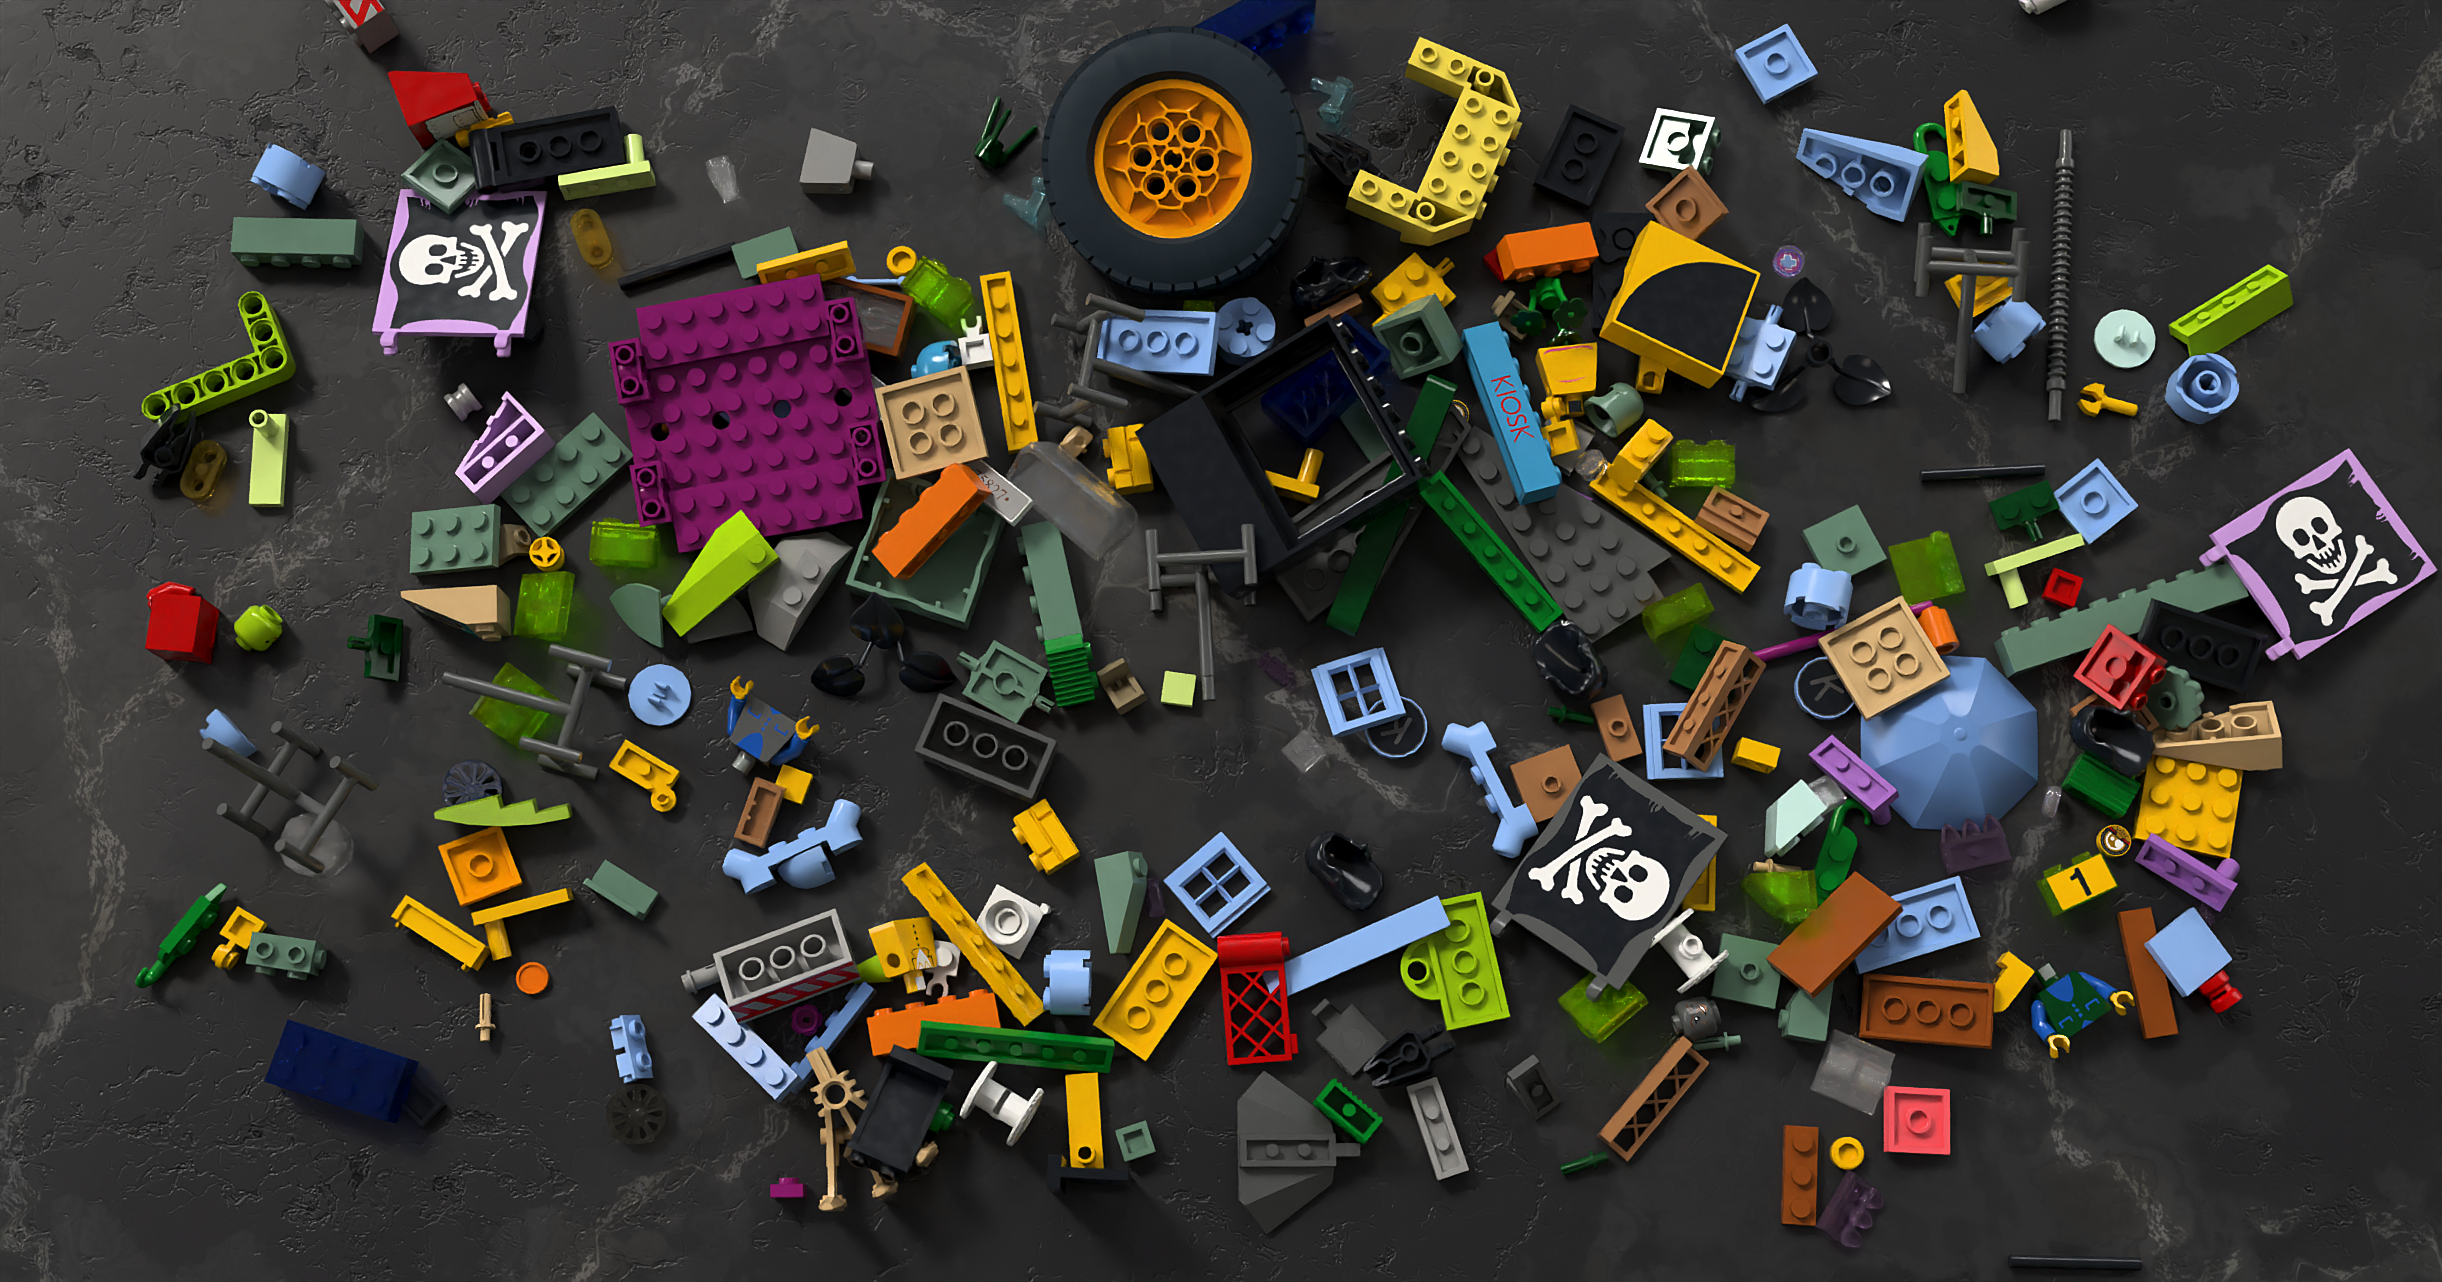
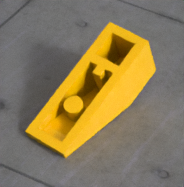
M1962 89L1944 104L1950 182L1958 184L1965 180L1988 185L1999 176L1997 149L1968 92Z

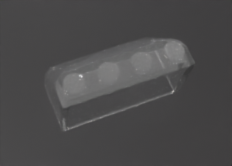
M1034 441L1028 443L1019 451L1005 479L1033 500L1034 505L1032 507L1095 561L1100 560L1127 538L1138 522L1137 512L1129 502L1056 442Z

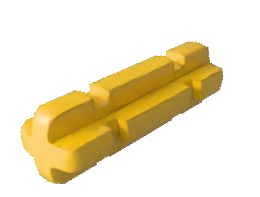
M504 112L497 115V119L491 117L470 125L471 129L467 130L465 127L457 130L455 137L461 148L469 146L468 133L472 130L515 124L512 115L509 112Z

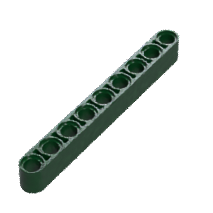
M1431 374L1428 375L1405 430L1409 432L1417 446L1413 450L1414 454H1419L1426 463L1429 460L1458 388L1457 384ZM1395 459L1391 463L1383 485L1403 474ZM1412 498L1366 524L1325 626L1353 637L1356 636Z

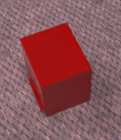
M154 593L145 649L164 661L180 660L203 662L211 665L220 610L199 596Z

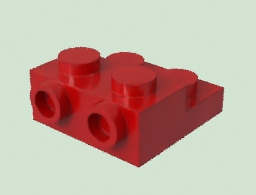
M2108 624L2073 676L2119 710H2131L2133 713L2134 710L2139 711L2147 703L2148 695H2146V692L2151 685L2162 681L2166 674L2164 666L2168 661L2114 625Z

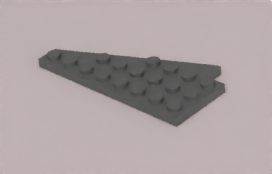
M1477 426L1471 428L1456 454L1457 458L1546 592L1564 611L1562 613L1566 621L1571 619L1586 634V637L1590 639L1592 645L1639 616L1646 606L1665 598L1649 575V572L1671 559L1672 556L1667 550L1564 483L1560 484L1555 497L1520 506L1495 438Z

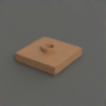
M1693 165L1687 166L1645 205L1651 213H1654V217L1660 225L1695 242L1729 213Z
M1569 744L1509 766L1523 804L1526 803L1536 824L1552 819L1582 778Z

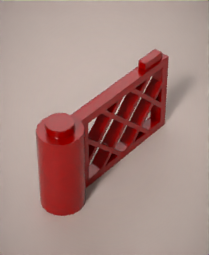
M1282 931L1218 936L1217 951L1221 972L1228 1065L1293 1060L1292 1054L1299 1053L1297 1034H1291L1285 971V956H1291L1289 937H1283ZM1278 970L1279 985L1272 993H1269L1257 981L1265 971ZM1249 972H1259L1254 979L1247 974ZM1241 973L1251 982L1240 996L1229 988L1228 974ZM1254 985L1268 996L1257 1011L1243 1000V997ZM1279 990L1281 1002L1274 997ZM1230 995L1236 999L1232 1005L1230 1003ZM1271 1000L1281 1007L1282 1017L1274 1026L1260 1015L1261 1011ZM1239 1002L1253 1013V1016L1243 1028H1240L1233 1022L1231 1012ZM1256 1017L1271 1029L1260 1043L1245 1032ZM1281 1023H1283V1034L1277 1029ZM1232 1026L1239 1031L1234 1038ZM1274 1032L1284 1040L1285 1054L1272 1055L1263 1047V1044ZM1243 1035L1256 1048L1248 1057L1235 1058L1234 1044ZM1258 1050H1261L1266 1055L1253 1057Z

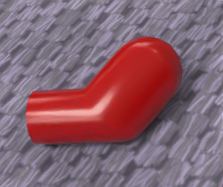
M166 582L148 592L146 596L148 599L147 605L150 609L152 608L154 593L195 596L196 589L175 582Z

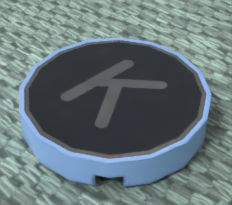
M1827 657L1816 658L1806 663L1799 671L1794 682V694L1800 708L1806 713L1820 720H1832L1844 715L1853 706L1852 698Z
M1402 696L1400 698L1406 716L1365 729V736L1370 747L1380 756L1389 759H1399L1414 754L1422 746L1427 733V720L1422 709L1411 699ZM1383 699L1377 701L1368 711L1369 715L1386 710Z

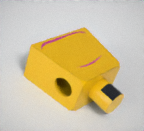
M1597 342L1539 348L1535 359L1547 397H1561L1565 405L1566 415L1571 418L1584 415L1582 400H1588L1594 396L1596 391Z

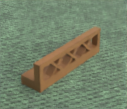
M1723 640L1662 748L1669 754L1685 759L1696 769L1706 773L1767 664L1747 647ZM1747 661H1750L1753 667L1748 676L1743 678V668ZM1732 689H1735L1736 697L1731 704H1728L1727 696ZM1717 716H1720V725L1716 731H1712V723ZM1704 743L1705 751L1699 760L1694 755L1700 744Z
M1684 1036L1676 1040L1597 1135L1601 1141L1626 1162H1628L1709 1064L1708 1061L1691 1048L1693 1044ZM1685 1053L1699 1064L1691 1074L1678 1075L1677 1063ZM1673 1069V1075L1667 1076L1668 1073ZM1674 1079L1675 1094L1671 1099L1658 1100V1085L1663 1080ZM1679 1079H1686L1679 1088ZM1652 1094L1653 1100H1647L1648 1097ZM1666 1103V1105L1659 1112L1658 1104ZM1653 1104L1655 1118L1651 1123L1637 1124L1636 1112L1642 1105ZM1632 1118V1125H1626ZM1633 1128L1634 1143L1625 1151L1613 1139L1622 1129ZM1638 1128H1646L1638 1137Z

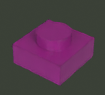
M779 1178V1184H770V1198H807V1185L799 1184V1178Z

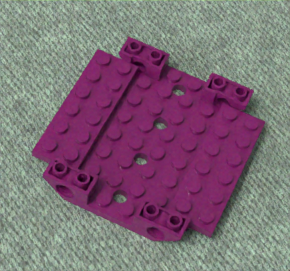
M814 274L636 308L641 340L637 337L608 343L618 404L624 407L634 460V465H629L641 528L672 522L673 517L678 551L680 554L703 550L715 530L740 510L743 511L764 538L865 519L860 486L887 481V466L866 339L853 296L825 301L821 275ZM841 390H849L852 394V400L847 406H838L836 403V395ZM781 401H787L791 406V412L785 418H778L775 414V407ZM719 413H727L730 417L729 426L722 430L717 429L714 425L715 417ZM660 424H665L669 428V435L663 441H657L653 434L654 429Z

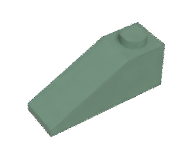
M1126 851L1094 859L1110 954L1126 955L1131 953L1147 888L1146 875L1148 873V866L1146 860L1140 852Z
M1834 980L1814 999L1800 988L1797 989L1787 1003L1785 1010L1781 1009L1779 1014L1778 1028L1782 1029V1038L1816 1044L1826 1041Z

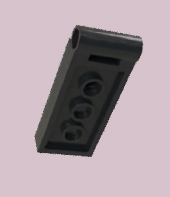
M615 106L488 129H475L468 133L477 193L481 195H492L500 191L504 194L559 184L558 175L626 164L620 120ZM530 154H535L533 158H527Z

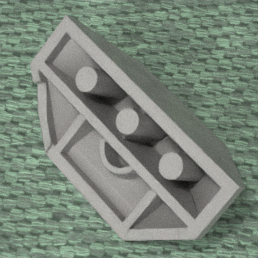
M827 531L782 538L774 549L781 560L756 578L748 588L758 635L785 652L852 552L853 547Z

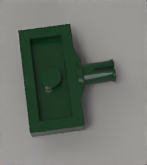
M1962 180L1957 184L1956 213L1979 219L1981 221L1980 237L1991 238L1993 237L1994 221L2010 225L2017 220V192Z
M2048 479L1988 502L1999 532L2013 527H2026L2031 543L2037 542V538L2038 541L2044 539L2037 522L2043 516L2060 509Z
M377 614L370 615L366 638L349 636L347 642L351 643L347 644L348 649L365 652L364 678L386 682L399 681L403 619Z

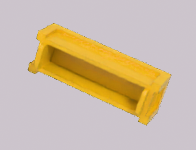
M405 895L391 916L398 920L395 927L401 930L404 926L409 927L463 962L464 964L461 969L465 972H468L470 968L478 971L491 953L488 946L408 895Z

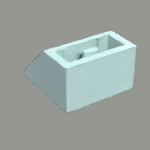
M1802 779L1766 810L1764 854L1768 858L1775 853L1780 857L1800 841L1797 836L1798 833H1801L1804 837L1824 820L1820 814L1827 807Z

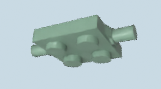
M993 640L986 654L980 657L979 660L963 651L959 654L960 657L957 658L956 663L971 670L970 681L962 693L967 699L1018 725L1026 711L1032 706L1041 709L1047 714L1051 713V708H1054L1055 702L1039 695L1041 685L1049 673L1044 667Z

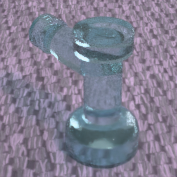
M1338 76L1335 82L1332 83L1313 77L1310 88L1332 95L1329 103H1323L1317 112L1321 119L1332 124L1340 122L1342 118L1340 106L1346 92L1351 91L1353 87L1351 80Z
M1034 176L1032 179L1031 188L1034 192L1029 201L1013 197L1009 193H1006L1002 200V204L1012 206L1021 211L1019 217L1031 224L1036 223L1038 219L1036 214L1046 196L1043 178Z

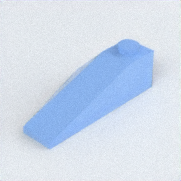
M1808 128L1803 130L1796 156L1797 159L1824 178H1830L1843 187L1842 191L1850 196L1854 195L1867 204L1866 207L1872 212L1904 222L1921 184L1929 155L1900 146Z

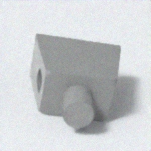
M811 128L799 183L803 193L850 194L853 192L856 178L872 181L875 163L860 160L861 153L858 144Z

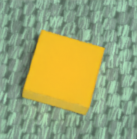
M783 764L775 784L787 788L783 799L803 805L814 776L813 774Z

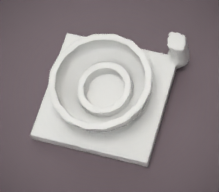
M997 884L976 923L998 949L1020 960L1044 914H1050L1051 907L1045 903H1042L1039 907Z

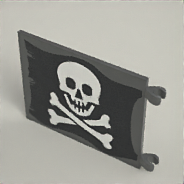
M1600 752L1491 903V906L1500 911V913L1490 924V932L1497 938H1501L1513 920L1596 976L1585 992L1586 997L1596 1003L1608 985L1617 991L1621 990L1655 940L1654 936L1664 929L1724 844L1728 834Z

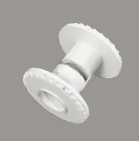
M1691 908L1667 923L1664 929L1654 936L1655 940L1651 945L1652 947L1659 942L1688 976L1689 980L1677 989L1681 994L1708 976L1729 955L1728 951L1724 950L1712 960L1703 949L1701 940L1686 929L1682 922L1694 913Z
M991 1061L971 1088L962 1106L960 1116L964 1119L967 1118L975 1105L988 1112L994 1119L1001 1120L1013 1127L1006 1142L1007 1145L1013 1146L1033 1118L1044 1091L1038 1088L1029 1101L1025 1100L991 1079L998 1065L997 1062Z

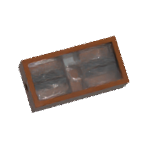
M841 277L822 281L825 301L854 297L865 334L868 354L902 362L918 307L915 298Z

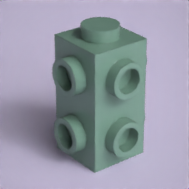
M252 932L246 964L256 967L255 973L275 976V972L278 970L288 972V978L307 980V975H319V970L325 966L327 953L324 950L325 945L317 941Z

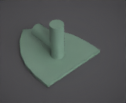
M639 583L627 584L617 589L609 599L627 626L649 643L661 648L664 647L662 610L672 595L669 594L661 598L660 590Z

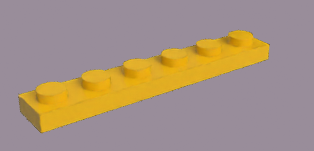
M1010 271L980 276L1008 452L1009 454L1038 450L1039 443Z
M1607 461L1603 464L1587 488L1740 595L1744 592L1761 567L1700 525L1694 523L1693 520L1638 483L1632 491H1627L1608 477L1606 472L1611 464Z
M926 862L909 871L901 879L908 887L910 893L920 901L929 912L931 918L941 926L951 942L961 950L970 961L972 967L982 975L993 992L1003 1000L1013 1016L1024 1027L1046 1011L1043 1010L1041 999L986 936L984 931Z

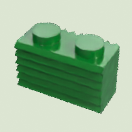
M1081 633L1045 640L1044 645L1058 708L1095 700L1093 690L1099 689L1096 671L1089 672L1087 662L1093 661L1090 643H1083Z
M2083 752L2077 757L2061 785V789L2083 800L2084 803L2089 804L2101 813H2105L2112 819L2117 820L2125 815L2141 784L2134 780L2135 775L2132 778H2126L2124 775L2118 774L2099 760L2093 758L2087 752Z
M1337 1078L1332 1079L1313 1102L1316 1108L1362 1146L1383 1121L1382 1116L1378 1117L1377 1112H1373L1372 1108H1367V1104H1362V1100H1357V1095L1352 1096V1091H1347V1087H1342V1083H1337Z

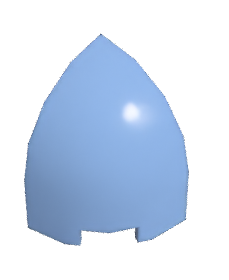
M217 709L206 718L209 724L207 729L200 730L204 740L210 737L244 757H248L258 751L236 725Z
M821 846L801 853L777 868L783 880L797 888H814L836 879L826 853Z

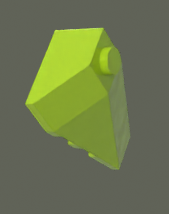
M742 510L715 530L662 610V615L680 637L684 636L781 560Z

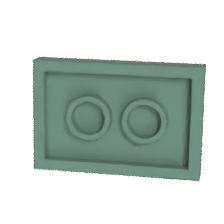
M489 504L412 512L410 573L420 576L499 568L501 507Z

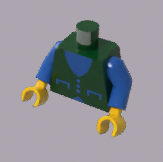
M2050 962L2034 972L2044 989L2031 997L2033 1001L2031 1006L2032 1029L2046 1045L2050 1046V1056L2052 1058H2058V1049L2056 1047H2062L2069 1053L2070 1042L2068 1038L2111 1010L2110 1004H2114L2116 1012L2122 1016L2127 1013L2126 1009L2120 1005L2121 1003L2128 1002L2135 1006L2131 993L2127 991L2119 992L2106 982L2085 972L2073 970L2060 977Z

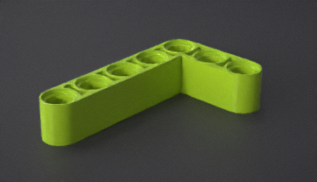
M255 291L247 292L242 295L238 303L240 314L255 352L151 393L142 403V412L153 423L158 420L161 415L155 416V413L160 406L166 405V411L174 404L180 403L181 411L175 422L176 425L184 422L192 409L195 410L197 417L286 381L293 376L296 369L295 361L276 312L262 294ZM262 304V308L258 313L251 314L252 309L256 305ZM273 331L269 340L261 341L265 333ZM283 358L281 366L273 369L274 361ZM254 370V374L250 379L243 380L246 372ZM225 382L222 390L214 392V387L218 383ZM195 393L194 400L191 403L185 404L186 397Z

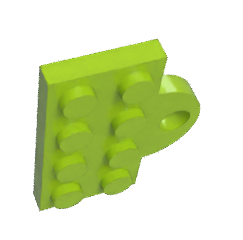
M1481 891L1440 900L1451 926L1417 940L1408 946L1400 963V974L1404 985L1413 995L1420 999L1440 1001L1446 1031L1510 1018ZM1412 963L1422 964L1426 969L1425 977L1422 980L1410 978L1408 975L1409 965Z

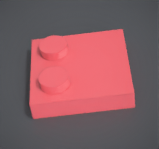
M1897 1086L1884 1087V1152L1950 1155V1090Z

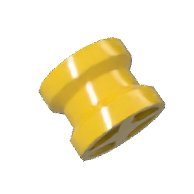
M541 537L530 546V559L541 571L552 573L563 566L565 553L556 540L550 537Z

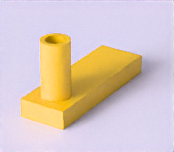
M1307 448L1297 479L1266 471L1278 494L1307 504L1317 501L1320 486L1315 485L1324 453L1313 448Z
M571 887L481 910L471 913L474 926L484 924L494 961L512 956L503 918L571 901L574 898Z
M1098 1072L1067 1074L1065 1079L1071 1167L1104 1169Z

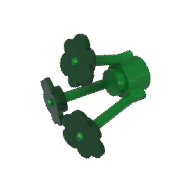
M1544 277L1537 281L1535 289L1529 291L1530 302L1528 310H1519L1518 315H1513L1510 320L1511 324L1517 327L1518 333H1528L1531 336L1540 335L1541 329H1544L1547 323L1542 319V313L1535 310L1536 303L1538 302L1544 309H1553L1552 317L1557 322L1559 333L1555 335V338L1548 341V347L1576 345L1583 341L1582 336L1579 335L1578 331L1566 329L1569 326L1571 328H1579L1583 324V317L1588 315V310L1584 307V302L1581 298H1573L1570 302L1567 300L1561 288L1560 279Z

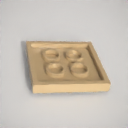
M963 365L875 389L898 481L940 471L955 462L966 464L989 458L967 366Z
M1902 595L1818 639L1819 646L1866 722L1947 680L1951 675Z

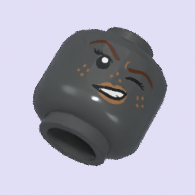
M1703 995L1677 1003L1675 1006L1676 1015L1671 1016L1675 1033L1677 1035L1683 1034L1690 1042L1714 1035L1717 1032V1025L1721 1024V1017L1714 1000H1708Z

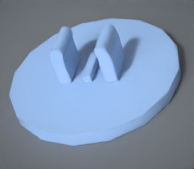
M658 664L649 666L636 675L630 685L628 697L630 707L637 718L648 725L661 727L673 724L684 716L690 706L692 693L690 683L681 671L673 666Z

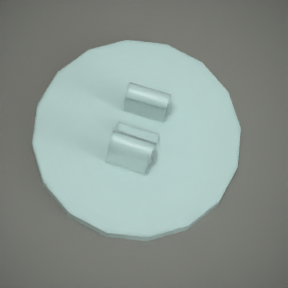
M2122 309L2110 312L2100 320L2095 328L2094 344L2096 351L2105 362L2113 367L2122 369L2139 367L2150 358L2155 349L2156 337L2152 325L2144 316L2135 311Z

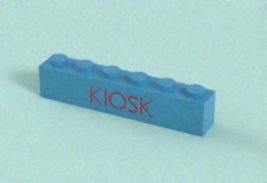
M1498 321L1464 329L1460 339L1464 345L1461 351L1520 506L1555 497L1562 483L1561 472L1558 466L1553 465L1550 458L1551 447L1549 441L1546 438L1543 439L1540 432V418L1536 411H1532L1529 403L1531 399L1529 389L1526 384L1522 385L1519 377V363L1515 357L1512 358L1509 351L1510 341L1506 331L1501 330Z

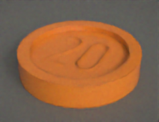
M528 962L522 965L516 974L517 986L527 994L541 993L549 983V973L540 963Z

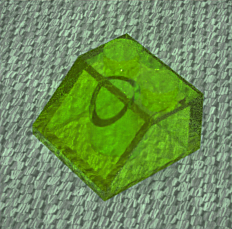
M1815 870L1750 873L1739 882L1740 889L1773 918H1783L1784 923L1803 922V919L1809 918V915L1818 909Z

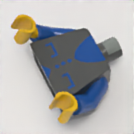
M741 676L734 679L730 685L733 694L728 708L727 733L731 744L741 751L731 766L747 776L756 761L771 768L774 765L781 766L798 758L809 742V736L819 731V725H814L809 730L806 726V722L810 718L809 716L800 719L796 723L752 694L747 698L746 694L754 687L753 681L750 680L744 689L739 684Z

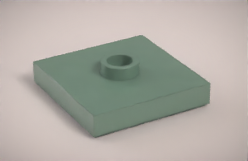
M442 137L401 175V182L449 215L476 190L471 157Z
M1858 505L1846 509L1801 532L1803 539L1821 569L1833 572L1844 571L1853 577L1887 559Z
M1722 933L1718 955L1724 950H1727L1729 955L1715 969L1710 997L1774 1010L1781 973L1770 966L1766 958L1779 945Z

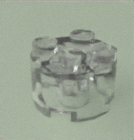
M305 813L291 818L285 825L281 839L298 848L318 817L312 813ZM332 819L318 840L321 842V847H316L309 854L325 864V868L320 874L312 872L281 854V857L289 868L308 879L318 881L332 879L343 870L346 864L349 865L354 851L352 836L342 824Z

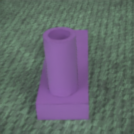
M1831 735L1809 754L1810 761L1871 813L1874 823L1884 825L1890 821L1889 805L1899 798L1898 790L1837 738Z
M2151 833L2135 859L2136 862L2219 912L2238 885L2233 881L2240 870V866L2235 860L2226 858L2214 870L2154 833Z

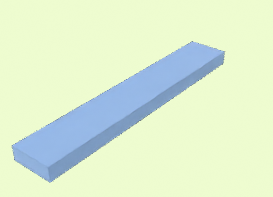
M1435 896L1285 962L1288 997L1451 926L1439 897ZM1278 970L1265 971L1262 975L1270 993L1279 985ZM1280 990L1274 996L1279 1001L1281 1000Z

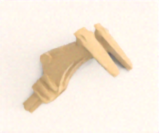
M821 1046L806 1054L820 1082L819 1085L811 1088L810 1091H817L819 1095L814 1099L815 1104L823 1103L824 1108L818 1112L819 1117L825 1116L826 1128H821L820 1139L821 1145H826L828 1195H823V1200H820L818 1207L823 1212L844 1211V1207H847V1199L843 1197V1194L837 1195L839 1144H844L845 1140L851 1139L860 1120H856L848 1103L852 1101L865 1110L868 1101L862 1097L865 1094L863 1089L853 1091L852 1087L857 1082L855 1079H847L846 1076L850 1073L849 1070L837 1074L824 1047ZM832 1085H840L844 1089L845 1098L841 1103H834L829 1099L828 1090ZM834 1109H839L847 1123L846 1126L835 1128ZM926 1141L923 1146H920L915 1157L917 1166L927 1167L937 1155L939 1150L934 1142L931 1141L929 1143ZM871 1170L876 1184L873 1185V1198L882 1200L897 1192V1187L899 1186L897 1181H886L879 1176L878 1172Z

